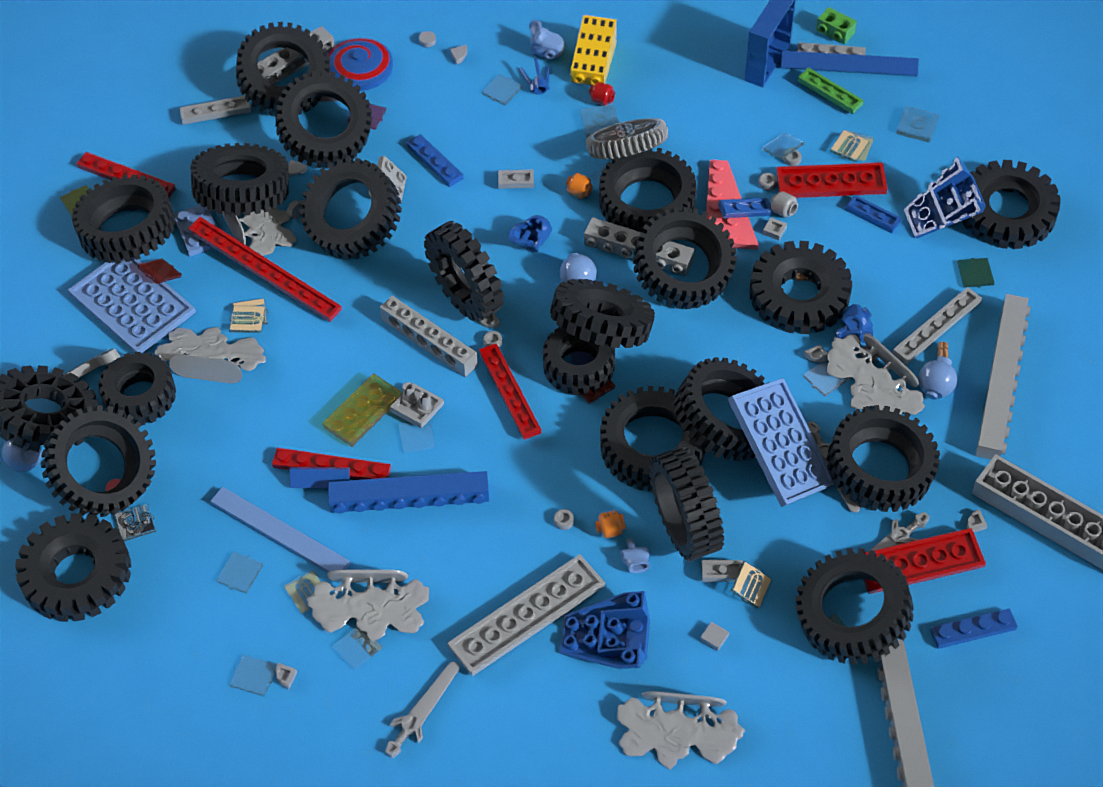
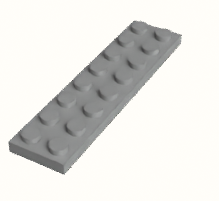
M579 554L447 643L448 648L473 677L605 587V582Z

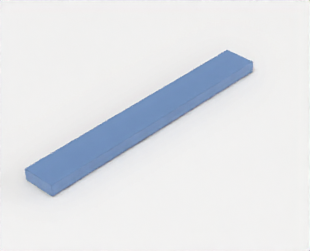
M224 487L211 500V504L327 573L334 570H346L350 565L348 559Z

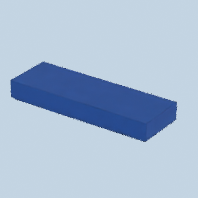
M854 195L845 209L890 233H893L902 221L901 217L857 195Z
M767 198L730 199L718 202L723 218L771 216L773 213Z
M290 468V488H329V482L350 481V468Z

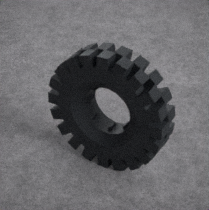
M794 241L784 242V249L777 244L771 247L770 253L765 251L760 255V260H756L753 266L749 293L754 310H760L759 316L764 321L771 318L770 325L776 329L785 324L784 332L794 334L795 327H799L800 334H809L810 327H813L817 333L824 331L825 324L832 327L837 323L838 318H842L850 301L852 275L849 268L845 269V261L842 258L836 259L837 253L830 248L823 253L824 245L815 243L812 249H808L809 241H800L799 248H796ZM797 274H803L805 277H808V280L812 279L811 282L817 286L819 293H816L815 297L808 300H797L786 295L781 286L786 281L796 278Z
M573 279L568 280L567 283H560L556 287L550 308L552 320L557 321L556 324L560 328H567V333L573 336L580 334L579 339L587 342L590 339H594V344L604 346L605 342H607L613 348H619L620 344L624 348H633V345L638 347L643 342L646 343L652 329L655 312L654 309H651V305L648 302H643L642 297L631 295L632 292L625 288L617 290V285L609 283L608 286H604L602 281L594 280L592 284L588 279H579V282Z
M30 365L22 366L21 372L16 368L8 370L7 375H0V437L5 441L14 438L13 445L20 448L28 442L30 443L29 450L39 452L40 445L45 444L51 432L67 415L73 414L80 408L83 411L87 406H92L93 410L98 405V400H95L96 394L93 389L89 390V385L84 380L77 382L78 376L71 372L63 377V369L54 367L52 373H48V366L38 365L37 372H34ZM35 398L48 399L57 403L61 410L52 413L38 412L26 406L25 402ZM84 438L75 442L74 445L78 446L83 443Z
M81 513L71 514L70 521H67L64 515L54 518L55 526L52 527L48 521L39 526L42 532L40 535L33 531L26 538L29 546L22 544L18 552L21 559H16L15 565L17 583L30 606L36 612L40 610L42 616L52 619L55 615L57 621L68 622L69 616H72L75 622L85 620L86 612H90L91 616L94 617L102 613L99 608L102 604L107 608L111 607L116 602L113 597L114 594L121 597L126 589L123 582H129L131 573L129 568H131V558L120 532L116 527L113 529L111 523L107 520L102 519L100 522L98 516L88 514L84 520ZM74 554H85L93 558L94 568L84 580L74 584H64V582L56 580L55 570L66 557Z

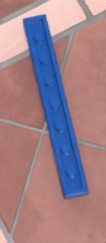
M782 51L781 69L806 70L809 67L814 71L918 76L919 58Z

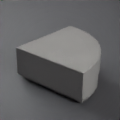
M467 45L451 49V55L456 64L463 62L468 53Z
M291 160L288 164L289 177L297 174L301 175L307 171L306 165Z
M495 313L478 322L480 325L488 328L500 326V321Z
M821 345L803 352L804 357L810 361H828V353Z
M980 509L970 515L966 523V529L972 528L973 532H977L987 528Z
M277 663V680L283 688L289 690L297 674V669Z

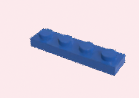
M421 134L407 142V147L449 187L464 179L463 173Z
M1009 608L931 627L930 632L937 649L1014 631L1018 626Z

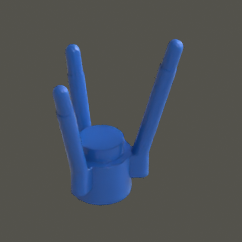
M535 58L537 77L534 78L533 84L522 67H520V71L529 84L531 92L544 94L549 89V67H546L544 79L540 73L538 58Z

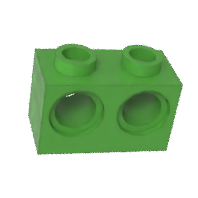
M828 7L818 17L816 31L845 44L854 35L857 21Z

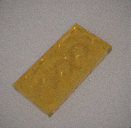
M373 373L322 423L323 428L353 447L390 410V406L402 395V392Z

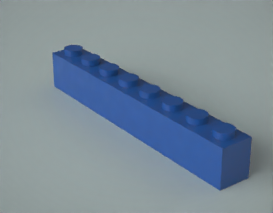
M487 471L329 482V506L331 513L340 514L350 511H381L392 508H422L434 505H462L464 503L480 504L489 502Z

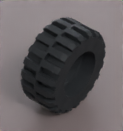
M556 328L554 333L549 334L543 345V370L547 380L553 383V387L558 390L561 388L562 392L567 394L571 392L572 395H578V393L587 395L590 391L594 393L599 390L600 386L603 388L607 385L615 370V348L610 347L607 342H605L604 346L594 344V339H590L588 342L579 339L580 334L573 336L566 332L567 328ZM573 352H586L595 358L592 362L585 365H572L563 360L566 355Z
M135 352V354H124V357L117 358L113 363L110 362L106 366L107 370L102 372L98 384L105 409L108 406L114 407L113 413L120 409L124 411L122 415L124 418L130 414L134 417L131 420V423L134 425L138 421L142 425H146L147 422L153 423L156 421V418H162L165 415V411L170 410L176 398V386L165 361L157 355L153 356L151 353L145 352V354H142L141 352ZM136 382L153 383L151 388L143 394L137 396L122 394L128 386Z

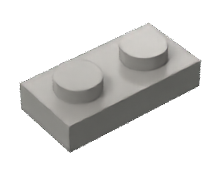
M499 170V189L534 188V170Z
M702 560V582H737L743 568V560Z

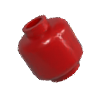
M598 81L595 85H591L589 95H591L593 103L607 106L613 102L615 91L612 85Z

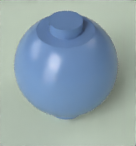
M578 253L570 254L561 265L560 278L562 282L567 283L568 280L573 279L579 282V279H588L593 284V281L596 279V266L585 255Z
M939 356L936 361L928 362L920 370L918 375L919 386L927 398L933 400L944 398L954 391L957 385V374L951 366L952 361L949 358Z
M14 438L5 441L2 447V458L10 469L17 472H26L39 464L42 458L41 445L39 452L29 450L30 443L28 442L20 448L13 445Z

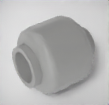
M781 191L771 198V209L774 213L785 218L796 213L798 209L796 197Z

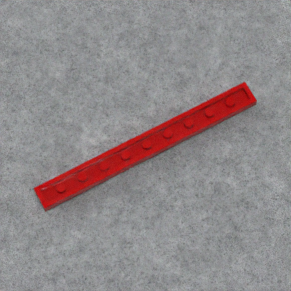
M199 217L188 228L189 233L327 321L331 322L342 310L341 305L202 217Z

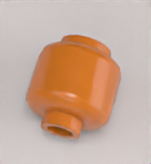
M575 173L573 177L569 176L565 186H568V194L579 199L588 197L593 188L591 179L580 173Z
M616 510L600 513L598 521H595L597 533H601L604 538L620 536L623 530L626 529L623 514H619Z

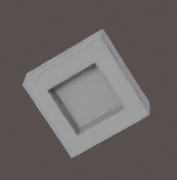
M770 218L763 229V235L779 241L787 229V224Z
M711 622L700 637V641L719 651L728 638L729 632Z

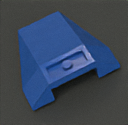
M645 591L624 592L564 615L560 653L617 669L640 668L647 659L650 617Z

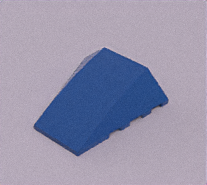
M959 157L953 160L954 164L949 169L945 168L941 172L942 176L935 182L932 181L928 185V189L923 194L920 193L904 209L915 238L983 213L986 204L974 177Z

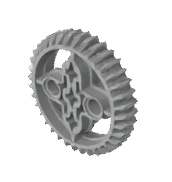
M640 118L616 123L592 133L586 139L587 151L591 157L597 159H614L639 154L640 152L655 148L666 141L668 138V128L664 120L657 118Z

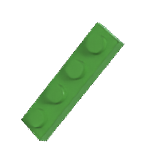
M809 67L798 76L799 83L851 114H854L863 105V99Z

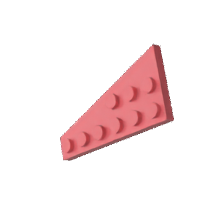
M710 160L706 209L708 215L706 218L710 220L714 216L717 219L716 225L720 222L724 225L722 231H729L730 236L728 239L733 238V247L758 250L759 244L749 217H722L718 206L720 200L742 198L728 161Z

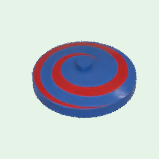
M354 38L343 41L332 48L327 55L330 58L329 76L331 72H336V78H339L340 74L345 76V82L350 78L353 80V87L357 84L361 87L360 91L373 89L381 85L388 79L393 69L391 52L385 45L373 39Z

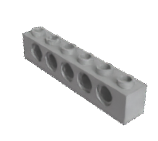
M322 26L310 32V36L313 34L318 36L317 42L320 40L323 42V48L327 49V53L335 47L333 36ZM282 48L257 63L261 75L272 84H276L309 64L302 54L288 48Z
M592 217L584 232V245L617 254L624 258L633 259L634 249L641 232ZM671 241L663 244L656 254V262L661 269L684 276L687 275L694 260V248Z
M391 296L380 306L383 322L462 376L466 377L478 366L477 352L394 296Z

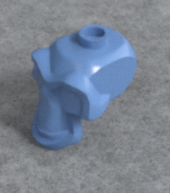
M532 20L529 24L531 30V53L547 59L560 57L565 48L562 37L557 33L550 32L546 28H542L541 21Z

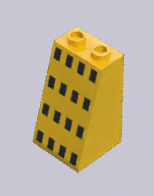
M583 15L571 67V82L595 85L598 81L606 82L616 47V19Z

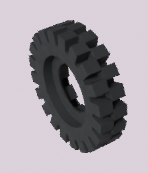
M997 160L988 162L987 167L982 164L976 167L975 172L971 171L970 173L976 181L986 207L983 213L963 220L962 224L967 230L972 228L971 234L977 239L985 235L983 242L992 246L995 239L999 240L998 248L1007 249L1009 242H1012L1013 249H1022L1024 242L1028 247L1036 245L1037 241H1043L1055 226L1061 203L1060 195H1057L1058 188L1055 184L1050 185L1052 179L1047 174L1039 177L1041 170L1035 166H1032L1029 171H1025L1027 163L1018 161L1016 168H1013L1012 160H1003L1001 167ZM1000 189L1007 192L1017 190L1020 192L1019 195L1028 200L1029 209L1020 217H1003L991 208L989 203L990 196Z
M449 221L426 234L424 247L426 249V258L430 261L428 263L430 270L437 274L434 277L438 285H443V293L447 298L451 297V304L456 309L459 308L462 315L468 316L472 321L476 320V322H479L503 306L504 301L502 299L504 294L500 289L502 284L500 279L494 276L497 274L494 265L487 262L490 257L486 251H480L481 244L476 238L472 240V234L467 229L463 230L462 225Z

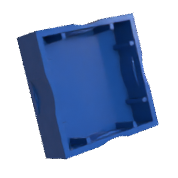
M770 0L749 31L745 70L746 82L763 88L782 59V51H787L791 45L796 0Z

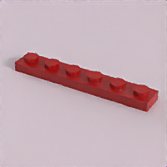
M85 152L76 163L79 169L113 181L112 177L116 176L118 180L122 179V175H127L128 178H131V175H137L138 179L142 175L146 176L147 180L152 178L154 182L158 181L161 186L163 185L169 198L176 190V186L173 183L89 152Z
M497 343L479 349V354L523 440L541 434V428Z
M284 448L276 449L272 462L273 468L290 470L291 467L350 468V479L389 478L391 464Z

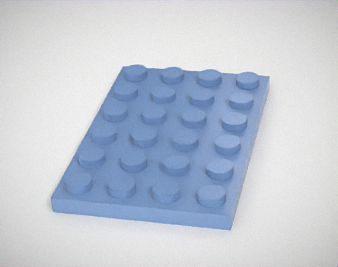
M131 257L130 262H125V259H121V263H115V260L112 259L111 263L106 262L68 289L70 296L134 353H143L196 313L195 308L140 260H135V257Z
M784 378L728 398L731 408L781 507L835 485L836 481L831 479L830 470L828 471L827 464Z

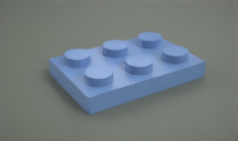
M201 205L174 213L176 225L189 256L214 249L189 233L188 230L199 217L216 226L210 210H207V207L203 208Z

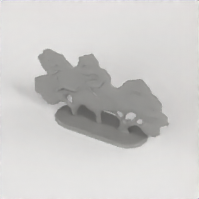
M269 207L267 212L263 210L259 214L251 212V215H245L239 219L235 216V213L225 215V212L222 211L223 217L234 238L246 245L245 236L251 237L252 242L249 247L259 252L262 256L273 253L276 244L291 247L293 242L296 241V237L291 230L281 227V224L289 221L290 218L285 210L280 211L277 207L274 209ZM240 222H244L249 226V229L244 232Z
M218 327L207 329L199 336L190 329L176 328L168 333L169 339L172 342L159 345L154 353L159 355L163 361L169 360L171 370L179 376L222 383L239 382L242 379V371L239 366L246 371H251L259 363L266 362V356L262 355L264 349L258 345V341L255 338L240 339L233 344H227L228 338L221 334V330ZM234 358H240V359H239L237 362H235V363L230 361V360H232V359H234Z
M868 333L863 335L864 341L870 350L860 347L861 342L856 335H848L844 339L834 338L832 342L833 348L828 352L827 359L829 363L827 370L829 375L837 378L853 377L855 379V383L851 385V394L853 395L851 407L863 409L866 406L879 405L880 410H883L884 406H890L891 412L898 408L901 409L899 414L908 412L913 415L918 414L925 408V405L922 403L923 393L906 388V383L912 387L919 386L916 376L876 338ZM855 347L859 348L858 351H854L853 349ZM862 353L863 355L867 354V356L856 358L855 354ZM876 354L886 365L880 369L876 368L872 364L873 355ZM891 368L901 379L893 380L888 369ZM901 385L902 390L898 391L897 388Z
M334 570L327 573V577L332 581L342 584L333 588L327 582H319L315 586L314 594L306 600L308 606L313 608L312 616L321 623L328 633L342 628L346 621L354 617L357 619L356 626L361 631H366L367 637L374 642L385 635L389 624H392L399 632L416 633L424 623L420 612L416 611V608L428 601L429 588L424 587L418 579L411 580L405 586L400 587L396 583L407 580L409 575L399 570ZM350 583H367V589L364 592H355L350 588ZM373 583H389L386 590L373 586ZM345 588L346 590L343 597L337 599L335 596L337 595L339 590L343 591V589ZM394 589L398 590L397 595L394 594ZM331 590H335L333 595H330ZM348 591L352 592V596L348 595Z
M644 692L641 694L644 699L655 701L650 707L644 706L638 699L633 697L626 701L624 705L620 704L618 706L617 720L629 728V731L624 733L619 741L623 752L627 756H643L654 748L657 751L658 761L669 770L677 763V759H683L689 754V747L691 745H696L704 758L714 764H718L725 758L726 754L736 749L737 739L742 738L745 729L738 724V715L734 710L727 709L719 715L709 710L708 707H722L726 705L727 702L720 698L666 692ZM660 702L678 704V708L666 713L663 712ZM684 704L701 706V713L693 718L687 717L683 713ZM651 710H655L654 716L651 717ZM705 715H708V718L712 717L715 723L713 727L707 724ZM702 716L703 721L698 722V718ZM716 718H721V723H718Z

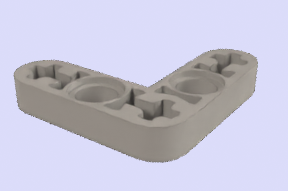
M116 348L108 349L67 372L63 377L71 372L80 378L95 368L116 360L120 355Z

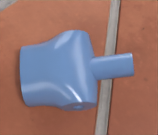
M628 538L626 540L628 549L621 551L622 561L627 565L631 573L647 571L650 567L647 547H636L634 539Z

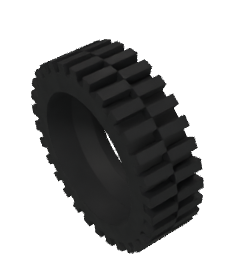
M278 22V27H274L273 23H268L267 29L264 25L260 26L259 32L254 29L252 35L248 34L245 37V42H241L240 49L237 52L236 79L241 94H245L247 102L252 100L251 106L256 108L260 105L259 111L264 113L268 109V115L272 116L274 111H277L279 97H281L283 89L286 90L287 86L272 84L261 75L257 65L261 53L273 48L292 49L302 54L308 60V77H311L312 71H316L317 76L321 74V71H326V76H329L330 58L327 56V49L323 48V42L321 40L317 42L318 36L315 34L310 36V30L307 28L303 32L301 31L302 26L297 25L295 29L292 28L293 23L289 22L287 27L283 26V22ZM323 96L304 100L298 109V115L302 114L303 108L307 112L310 110L311 105L315 107L318 100L321 101Z
M312 71L311 77H308L307 73L302 74V79L300 80L296 77L293 84L290 82L286 90L283 89L281 97H279L275 120L279 141L281 144L284 143L283 148L286 152L291 149L290 156L294 158L298 155V161L301 163L304 159L307 160V166H312L314 162L317 163L316 168H321L322 164H326V168H329L328 164L332 162L337 166L336 160L340 159L346 163V158L351 157L355 159L357 153H361L363 146L367 143L372 123V109L369 108V99L365 100L366 94L364 91L360 93L361 87L358 84L353 87V80L349 78L345 82V76L340 74L339 78L335 77L336 72H331L330 76H326V71H321V74L318 76L316 71ZM316 96L334 98L349 109L350 123L344 132L335 137L321 138L314 136L306 131L299 121L298 109L301 103L308 98Z
M228 143L225 144V147L217 145L215 146L216 149L208 148L207 152H200V155H196L190 165L193 199L198 204L200 203L203 208L207 207V210L212 211L216 209V213L219 214L222 211L225 212V215L235 213V216H240V213L251 215V212L259 214L261 210L267 212L269 207L274 209L277 207V204L281 205L289 194L288 161H286V158L281 153H276L274 149L268 150L267 146L259 148V144L250 146V143H244V145L235 143L234 146ZM237 174L258 176V178L246 181H232L221 177Z
M651 148L639 154L612 159V163L608 162L606 164V169L603 168L602 176H600L599 206L602 216L605 217L606 222L642 232L645 224L647 225L651 218L654 219L655 215L659 212L662 215L666 209H669L671 213L675 207L679 208V212L682 211L683 207H688V212L692 213L693 208H695L696 180L694 172L692 173V168L690 165L686 167L687 162L684 159L680 161V156L677 154L671 157V151L667 150L665 154L662 153L661 148H657L656 152L652 151ZM654 181L666 186L671 191L674 201L659 209L643 210L624 203L621 200V195L633 183Z
M346 158V163H344L340 159L336 160L337 166L331 162L328 164L329 169L327 171L324 168L320 169L321 175L318 177L315 174L312 177L315 180L313 184L308 182L307 187L310 190L309 192L304 191L302 194L306 200L300 201V205L304 208L300 209V215L303 217L300 220L308 236L329 255H334L340 259L343 256L346 260H351V256L354 259H360V253L364 257L369 256L368 250L375 253L378 251L376 247L378 244L382 247L386 244L383 241L385 237L389 240L391 239L390 230L396 231L397 229L394 221L400 222L401 218L397 214L402 211V208L398 205L401 204V198L398 196L399 192L395 188L394 183L374 163L371 164L365 159L362 161L360 158H355V162L351 158ZM353 183L365 184L371 194V206L366 217L359 224L348 229H336L329 226L324 216L331 198L347 185Z
M122 175V179L119 180L117 176L112 177L113 181L108 182L106 179L103 181V185L95 184L94 190L89 188L86 191L87 196L82 194L79 197L81 201H76V208H73V215H71L72 223L82 248L92 258L96 257L99 261L105 258V261L111 263L112 259L115 260V263H121V259H125V262H130L131 257H135V260L140 259V254L149 255V250L151 249L155 252L158 249L157 244L163 245L165 243L164 238H170V232L174 230L175 215L167 191L158 181L154 182L152 178L147 180L146 176L142 175L139 179L137 175H131V178H128L127 175ZM127 209H140L149 213L145 220L132 228L116 232L101 231L103 223L117 212Z
M675 207L671 213L669 209L664 210L662 215L660 212L657 213L654 219L651 218L647 225L645 224L634 249L633 264L635 266L633 269L634 273H638L636 277L638 282L644 280L641 287L644 290L649 287L648 294L651 297L654 294L658 295L656 301L660 303L662 299L667 300L666 306L669 307L672 302L676 303L675 308L681 309L683 304H685V309H691L693 304L695 308H700L702 303L704 305L709 304L711 299L714 301L724 291L735 269L737 259L735 256L736 247H733V238L728 239L730 236L729 231L723 232L724 225L721 222L716 225L717 219L714 216L709 220L706 218L708 213L703 211L702 215L697 214L699 209L693 208L691 213L688 212V207H683L681 212H679L678 207ZM672 240H686L696 244L702 249L708 259L709 270L707 276L702 281L693 283L682 282L670 277L656 262L658 249L663 244Z
M714 357L712 361L708 358L704 362H698L678 388L675 394L676 399L674 400V405L676 406L674 409L675 414H679L677 421L678 423H684L681 428L684 432L687 430L690 432L688 434L690 440L693 438L697 439L695 444L698 447L702 444L706 446L704 451L707 453L713 450L715 451L714 456L719 458L723 454L725 460H730L732 456L734 461H740L741 458L743 461H746L750 457L753 459L756 456L743 430L731 427L715 417L706 406L702 396L716 393L730 398L733 395L765 385L763 382L765 378L762 375L757 377L755 375L757 371L753 368L751 371L747 370L748 365L744 363L738 366V361L732 360L729 363L728 358H722L720 361L718 357Z
M648 386V391H643V387H639L635 394L633 390L627 391V397L623 394L618 396V402L614 400L611 403V409L607 408L605 416L602 417L600 428L602 459L605 460V466L607 468L610 467V473L613 476L618 473V480L620 482L627 479V486L629 487L636 483L638 490H642L643 486H648V491H652L653 487L650 484L651 478L648 466L650 464L649 460L653 456L642 454L628 444L624 435L625 426L641 417L658 416L667 418L682 427L684 423H678L677 417L679 414H675L674 411L676 407L674 405V400L676 399L674 389L669 388L667 393L664 392V387L659 386L658 391H653V386ZM688 430L683 431L682 439L676 448L686 446V448L690 449V452L694 453L695 458L699 460V465H702L706 446L702 444L698 447L695 444L697 439L693 438L690 440L688 437L690 432Z
M97 405L93 410L92 406H87L83 411L80 408L73 414L70 413L51 432L43 446L46 448L41 454V457H44L41 462V468H46L42 473L43 479L49 477V481L46 483L47 488L54 487L55 490L51 493L55 498L60 495L62 497L59 501L61 505L64 506L68 502L71 504L68 508L70 511L73 512L76 508H79V513L83 516L90 512L91 515L97 516L100 513V517H106L109 513L114 515L120 510H125L146 491V488L151 483L150 479L155 473L154 470H151L156 466V460H151L156 455L155 449L149 450L153 442L151 439L145 440L148 432L146 429L140 432L139 428L142 424L139 421L135 425L131 423L134 417L130 414L124 418L122 417L124 411L120 409L113 413L114 407L108 406L103 411V405ZM85 437H100L110 441L117 447L123 457L124 473L116 487L105 492H92L77 483L67 468L68 452L75 442Z
M874 405L872 411H870L869 406L863 407L862 412L859 409L854 410L853 414L849 413L846 415L845 420H841L829 446L827 468L828 471L832 470L830 473L831 479H836L835 486L837 488L843 486L841 493L844 496L850 493L852 495L850 500L854 503L857 499L861 500L860 506L864 508L868 503L871 504L870 510L874 511L877 510L878 506L881 507V512H887L889 507L892 508V512L898 511L900 506L903 510L908 509L910 504L914 506L918 500L924 497L938 471L940 452L936 450L938 447L937 442H932L933 434L931 432L926 434L927 426L924 424L920 427L918 425L920 420L916 417L913 421L909 419L910 413L906 412L904 416L899 414L901 409L895 408L894 412H891L890 406H884L883 410H880L879 405ZM878 441L887 443L898 449L907 460L909 467L908 477L900 481H886L873 477L857 465L852 457L854 450L866 442Z
M681 446L651 457L648 468L650 470V484L653 487L652 493L655 496L654 501L658 506V513L662 517V523L666 526V532L670 535V540L672 544H675V549L679 551L681 557L687 561H693L722 550V546H724V528L721 526L723 522L719 517V514H721L720 509L716 505L717 500L713 496L712 486H709V479L707 475H704V469L702 466H699V460L695 458L694 453L690 452V449L686 448V446Z
M853 548L847 549L846 555H842L841 550L835 552L837 556L835 558L828 554L824 556L826 559L825 563H822L820 560L815 563L816 570L812 567L807 570L809 578L803 576L801 579L803 586L799 585L797 589L799 595H796L795 600L797 603L796 611L807 640H810L814 649L817 648L821 655L824 656L827 653L828 659L834 661L837 656L839 663L845 664L846 658H849L850 664H857L858 658H861L863 664L869 663L867 657L873 656L874 661L880 659L878 654L880 652L887 656L890 654V646L894 649L899 646L898 638L904 641L906 638L905 630L910 631V621H913L914 617L912 612L914 611L913 600L905 575L902 574L899 566H895L893 560L889 559L887 561L886 556L881 553L877 558L876 552L870 550L868 555H866L865 550L862 548H858V554H854ZM855 579L877 582L884 592V602L879 613L871 621L860 626L846 627L832 622L824 614L822 600L835 586Z

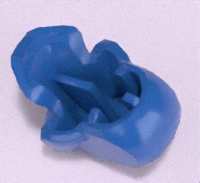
M534 215L525 222L516 224L511 228L509 240L530 250L532 253H537L539 247L550 236L552 226L545 217Z
M859 304L849 306L842 316V321L846 325L836 331V337L844 339L848 335H856L862 343H865L863 338L865 333L873 336V324L870 319L872 314L866 307L862 308Z

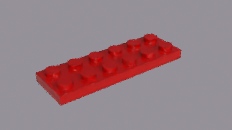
M883 162L777 167L776 169L779 192H786L796 198L887 194L888 190Z
M972 528L874 550L877 558L881 553L886 556L887 561L891 559L895 562L896 567H900L908 585L983 568L986 565ZM863 579L868 595L883 591L877 582Z

